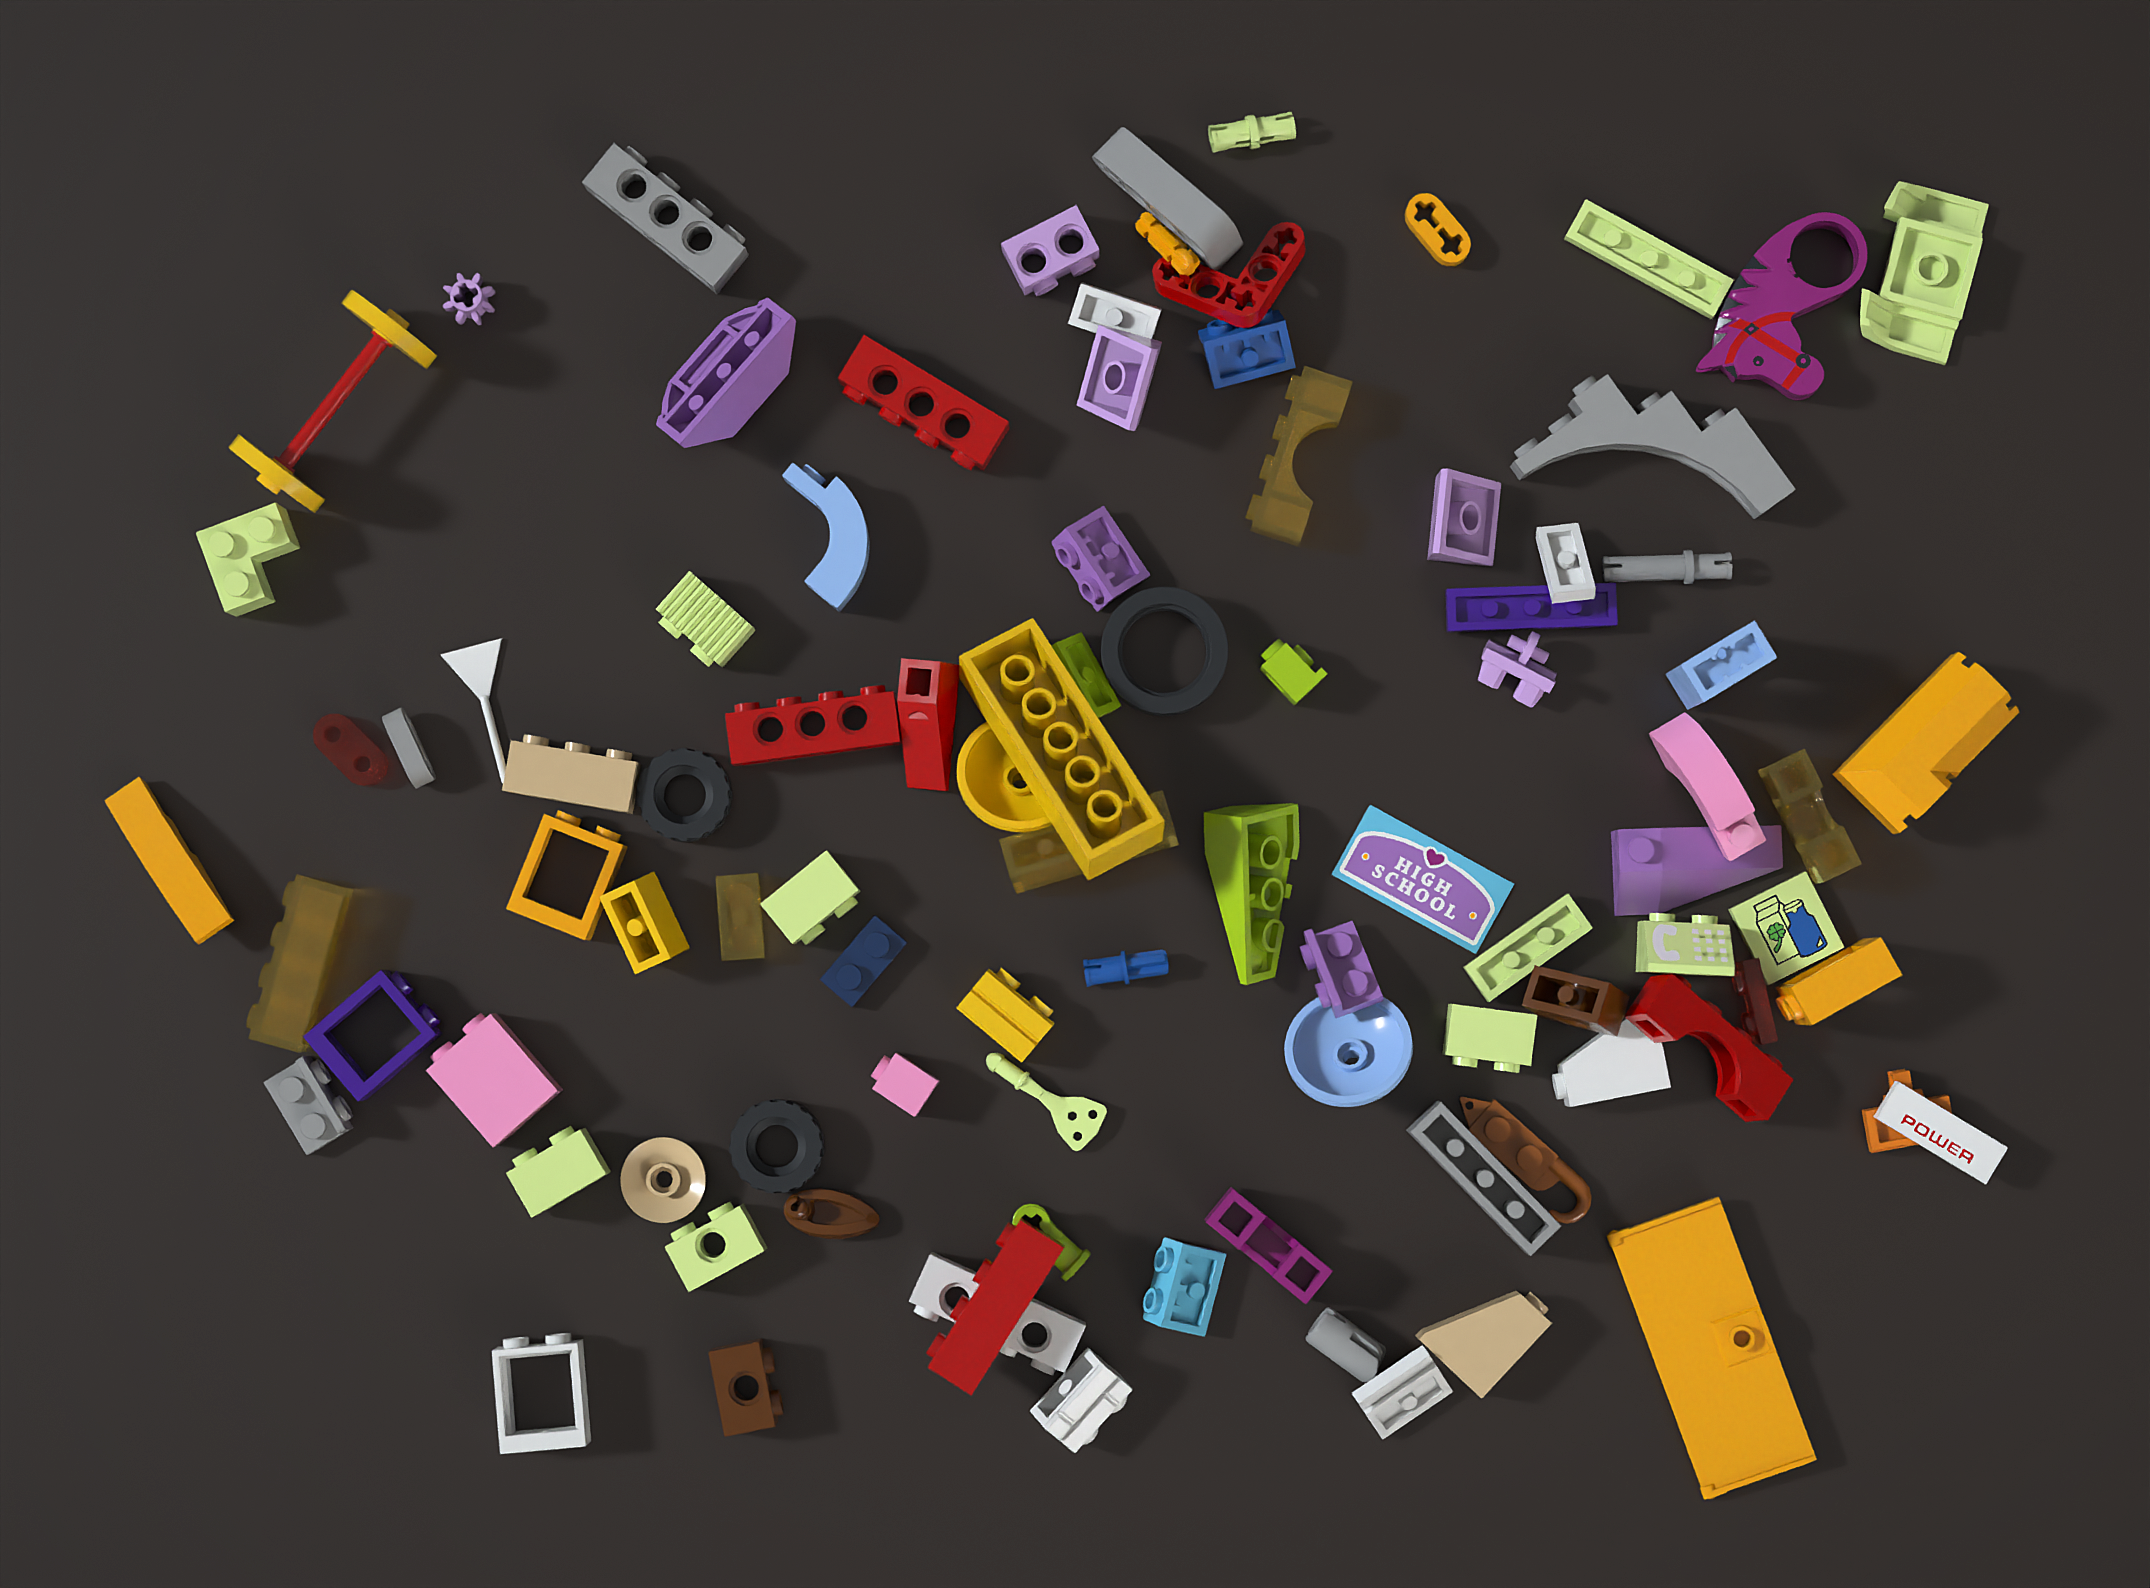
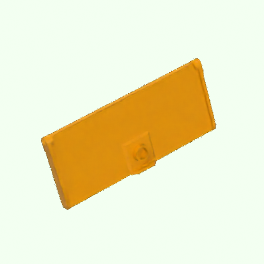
M1719 1196L1632 1227H1626L1618 1231L1612 1230L1607 1234V1240L1614 1251L1699 1480L1703 1498L1713 1499L1715 1496L1727 1493L1729 1490L1817 1460Z

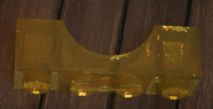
M1304 366L1301 377L1292 375L1285 399L1293 402L1288 417L1279 414L1272 439L1278 440L1279 444L1275 456L1266 454L1259 475L1260 479L1266 480L1262 496L1253 494L1246 515L1247 519L1253 520L1250 531L1298 547L1313 501L1303 493L1294 478L1292 468L1293 454L1299 443L1313 432L1337 428L1353 381Z

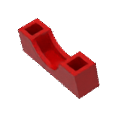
M1674 973L1650 976L1624 1017L1654 1043L1677 1041L1684 1035H1690L1701 1041L1708 1048L1716 1063L1718 1084L1715 1096L1745 1122L1769 1120L1794 1080L1782 1070V1063L1772 1055L1759 1050L1752 1043L1753 1039L1747 1032L1727 1022L1722 1017V1011L1713 1003L1702 1000L1691 990V984L1682 976Z

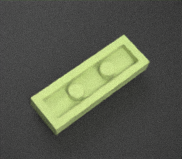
M1565 894L1463 968L1487 1002H1490L1531 973L1534 965L1541 966L1589 932L1593 927L1570 895Z

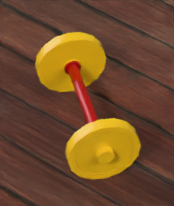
M353 290L349 292L342 301V304L373 329L371 333L374 336L279 457L275 455L273 458L240 434L228 447L261 473L256 480L276 495L282 489L314 513L325 499L294 475L296 470L293 467L387 346L392 348L394 345L425 369H428L437 357L433 351L406 330L410 324L390 308L386 313L382 312Z

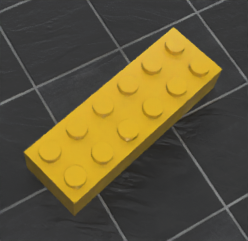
M1034 618L959 656L960 680L1088 881L1162 842L1165 820Z

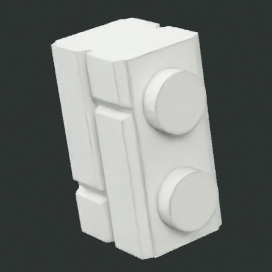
M1087 1347L1030 1412L1049 1433L1076 1453L1082 1445L1090 1443L1096 1437L1098 1427L1111 1413L1119 1411L1125 1405L1127 1395L1133 1389L1116 1370Z

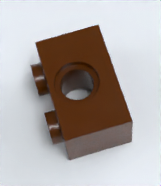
M1534 965L1522 1006L1542 1019L1617 1037L1630 996L1608 982Z
M762 1338L712 1348L708 1354L724 1437L775 1427L778 1423L777 1415L784 1414L780 1390H772L769 1373L776 1372L772 1348H764ZM743 1375L754 1377L759 1384L758 1394L754 1397L742 1396L736 1386L739 1377Z

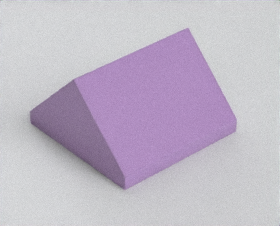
M1098 325L1077 406L1127 430L1135 431L1140 423L1162 342L1105 325Z
M1441 469L1435 480L1427 560L1493 566L1501 483L1451 469Z

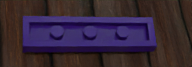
M1616 583L1595 584L1594 599L1552 604L1548 585L1446 589L1447 632L1616 627L1618 625Z

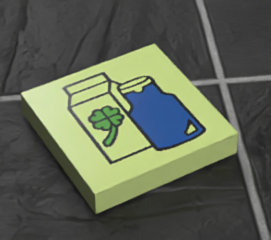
M1806 871L1728 909L1766 985H1770L1844 948Z

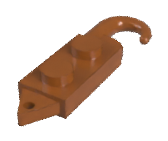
M1462 1096L1459 1097L1468 1125L1467 1129L1529 1188L1540 1191L1554 1186L1560 1180L1576 1195L1577 1204L1572 1211L1568 1213H1560L1553 1209L1549 1211V1214L1557 1222L1573 1223L1585 1216L1590 1208L1592 1197L1589 1186L1577 1172L1495 1099L1487 1102ZM1466 1102H1472L1473 1106L1471 1109L1465 1107Z

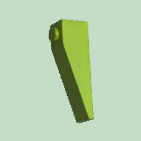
M1298 804L1236 805L1204 812L1205 856L1240 984L1249 985L1273 978L1276 975L1284 932V925L1279 920L1283 898L1290 899L1292 885L1286 883L1290 859L1297 860L1299 851Z

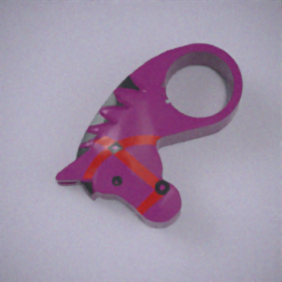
M1821 212L1797 220L1773 235L1753 255L1740 273L1719 314L1713 334L1712 350L1699 362L1696 372L1704 373L1719 369L1732 383L1737 379H1758L1769 384L1792 400H1803L1812 396L1823 382L1824 370L1816 358L1801 351V340L1791 319L1842 298L1855 286L1863 274L1867 263V245L1859 228L1844 216L1830 212ZM1813 229H1827L1841 235L1847 241L1853 253L1854 266L1851 276L1843 283L1830 288L1815 287L1804 282L1800 277L1795 278L1793 275L1796 272L1793 269L1792 263H1788L1790 259L1792 243L1802 233Z

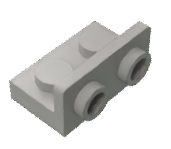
M302 1056L295 1061L296 1063L263 1083L306 1155H310L353 1129L349 1121L353 1114L343 1097L339 1095L335 1098L327 1084L331 1081V1077L324 1064L319 1059L313 1061L311 1056Z

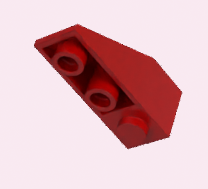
M901 658L897 703L907 788L948 791L959 684V665Z

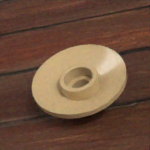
M668 1137L653 1138L638 1145L626 1158L621 1171V1190L629 1207L640 1217L657 1223L677 1221L691 1213L701 1201L706 1186L705 1168L699 1155L686 1143ZM667 1171L672 1175L673 1181L669 1187L659 1185L657 1177L660 1172Z

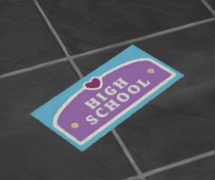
M1369 805L1331 874L1475 954L1514 886L1512 882L1372 805Z

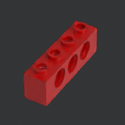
M866 335L862 337L838 376L840 385L845 387L842 393L846 397L864 406L866 401H869L881 409L878 415L896 427H900L902 422L917 430L914 437L933 449H936L938 444L953 452L950 458L954 462L972 471L974 466L984 471L1010 428L1009 421ZM883 375L893 376L898 381L895 391L887 395L880 394L874 389L876 380ZM918 397H927L934 403L933 410L926 416H916L910 411L911 403ZM955 418H962L970 424L969 432L962 438H953L946 432L948 423Z
M885 685L860 688V696L844 698L843 691H831L818 694L819 701L802 703L801 696L777 699V707L760 709L759 702L734 705L735 712L725 713L731 764L736 767L902 744L896 694L894 691L886 692ZM852 708H861L867 714V722L860 730L852 731L844 725V716ZM813 713L822 715L825 720L824 730L817 736L804 734L802 723L805 717ZM769 719H777L783 726L781 737L773 742L764 741L760 734L762 724Z

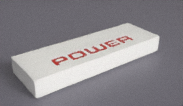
M1898 1081L1893 1083L1874 1115V1118L1984 1184H1987L2008 1147Z

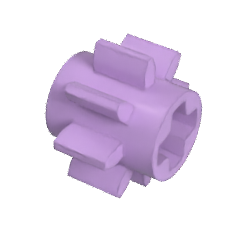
M457 273L458 282L453 287H443L451 301L443 305V308L447 312L458 310L456 322L460 325L465 322L466 318H472L478 325H481L480 316L485 311L492 313L495 311L488 303V297L493 296L496 292L492 286L480 288L483 277L478 273L473 276L472 281L466 280L461 273ZM468 291H472L475 295L473 297L474 305L471 307H467L463 303L466 300L465 293Z

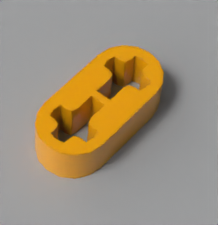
M1428 193L1414 196L1408 203L1405 211V222L1409 229L1441 265L1449 267L1462 263L1471 247L1470 237L1436 196ZM1420 205L1422 208L1431 206L1434 209L1431 219L1437 227L1433 228L1425 219L1420 222L1415 220L1418 212L1415 206ZM1442 231L1450 241L1458 238L1461 242L1457 248L1460 254L1455 255L1452 251L1444 254L1441 250L1444 240L1438 233Z

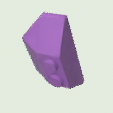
M767 297L759 301L756 306L745 308L724 318L668 382L662 402L661 415L658 416L656 425L683 448L733 437L789 374L796 320L793 316Z

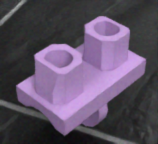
M1532 631L1527 641L1511 635L1506 646L1520 652V654L1489 639L1483 649L1481 657L1483 662L1478 680L1492 688L1498 689L1508 672L1521 679L1513 693V697L1517 701L1533 707L1545 691L1547 693L1551 692L1556 682L1555 677L1557 673L1529 659L1532 658L1545 664L1550 654L1536 647L1540 635Z

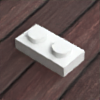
M1082 282L1068 324L1094 333L1097 332L1098 325H1105L1152 339L1162 309Z
M1571 523L1537 527L1536 542L1552 604L1594 599L1596 587L1579 524Z

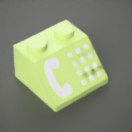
M1650 913L1649 921H1638L1636 972L1735 976L1730 926L1718 924V916L1692 915V923L1675 922V914Z

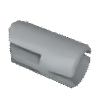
M1327 1307L1320 1314L1305 1338L1309 1344L1361 1382H1369L1375 1377L1386 1354L1385 1346L1331 1307Z

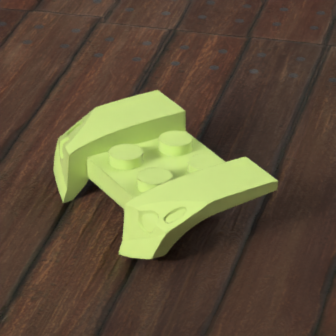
M1903 181L1897 183L1884 206L1885 213L1883 218L1897 222L1879 293L1877 295L1869 290L1862 289L1860 328L1863 337L1898 353L1942 365L1946 364L1954 333L1965 309L1983 242L1981 232L1989 204Z

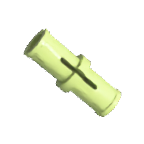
M1292 112L1259 118H1255V115H1248L1241 121L1209 125L1208 133L1212 152L1215 153L1247 146L1250 149H1257L1260 147V144L1295 139L1296 127Z

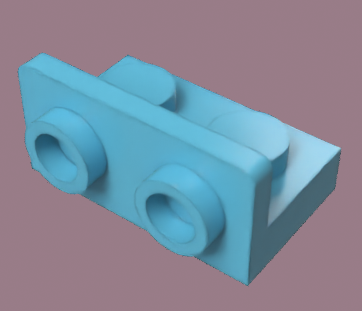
M1164 1237L1161 1247L1155 1254V1271L1151 1287L1144 1296L1143 1319L1163 1328L1205 1337L1226 1254Z

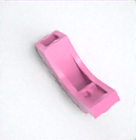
M1684 712L1649 733L1665 767L1688 790L1702 812L1723 856L1731 862L1766 841L1753 814L1756 810L1739 779L1712 739L1692 717Z

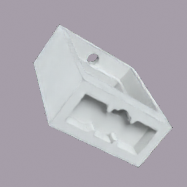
M571 1333L546 1335V1343L529 1344L528 1337H514L503 1339V1346L492 1350L500 1454L585 1447L591 1442L583 1339L571 1340ZM570 1353L576 1426L516 1431L510 1359Z

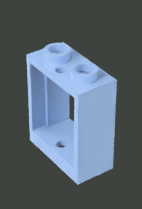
M1753 621L1666 673V676L1688 710L1707 701L1778 657L1757 623Z

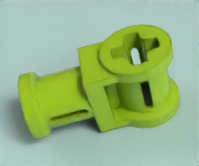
M1031 1203L1021 1206L1015 1212L1012 1224L1016 1226L1020 1218L1025 1214L1031 1218L1038 1214L1041 1216L1039 1226L1042 1231L1065 1245L1054 1265L1062 1272L1061 1278L1066 1282L1091 1255V1252L1087 1249L1081 1250L1066 1237L1063 1231L1049 1219V1214L1043 1207Z

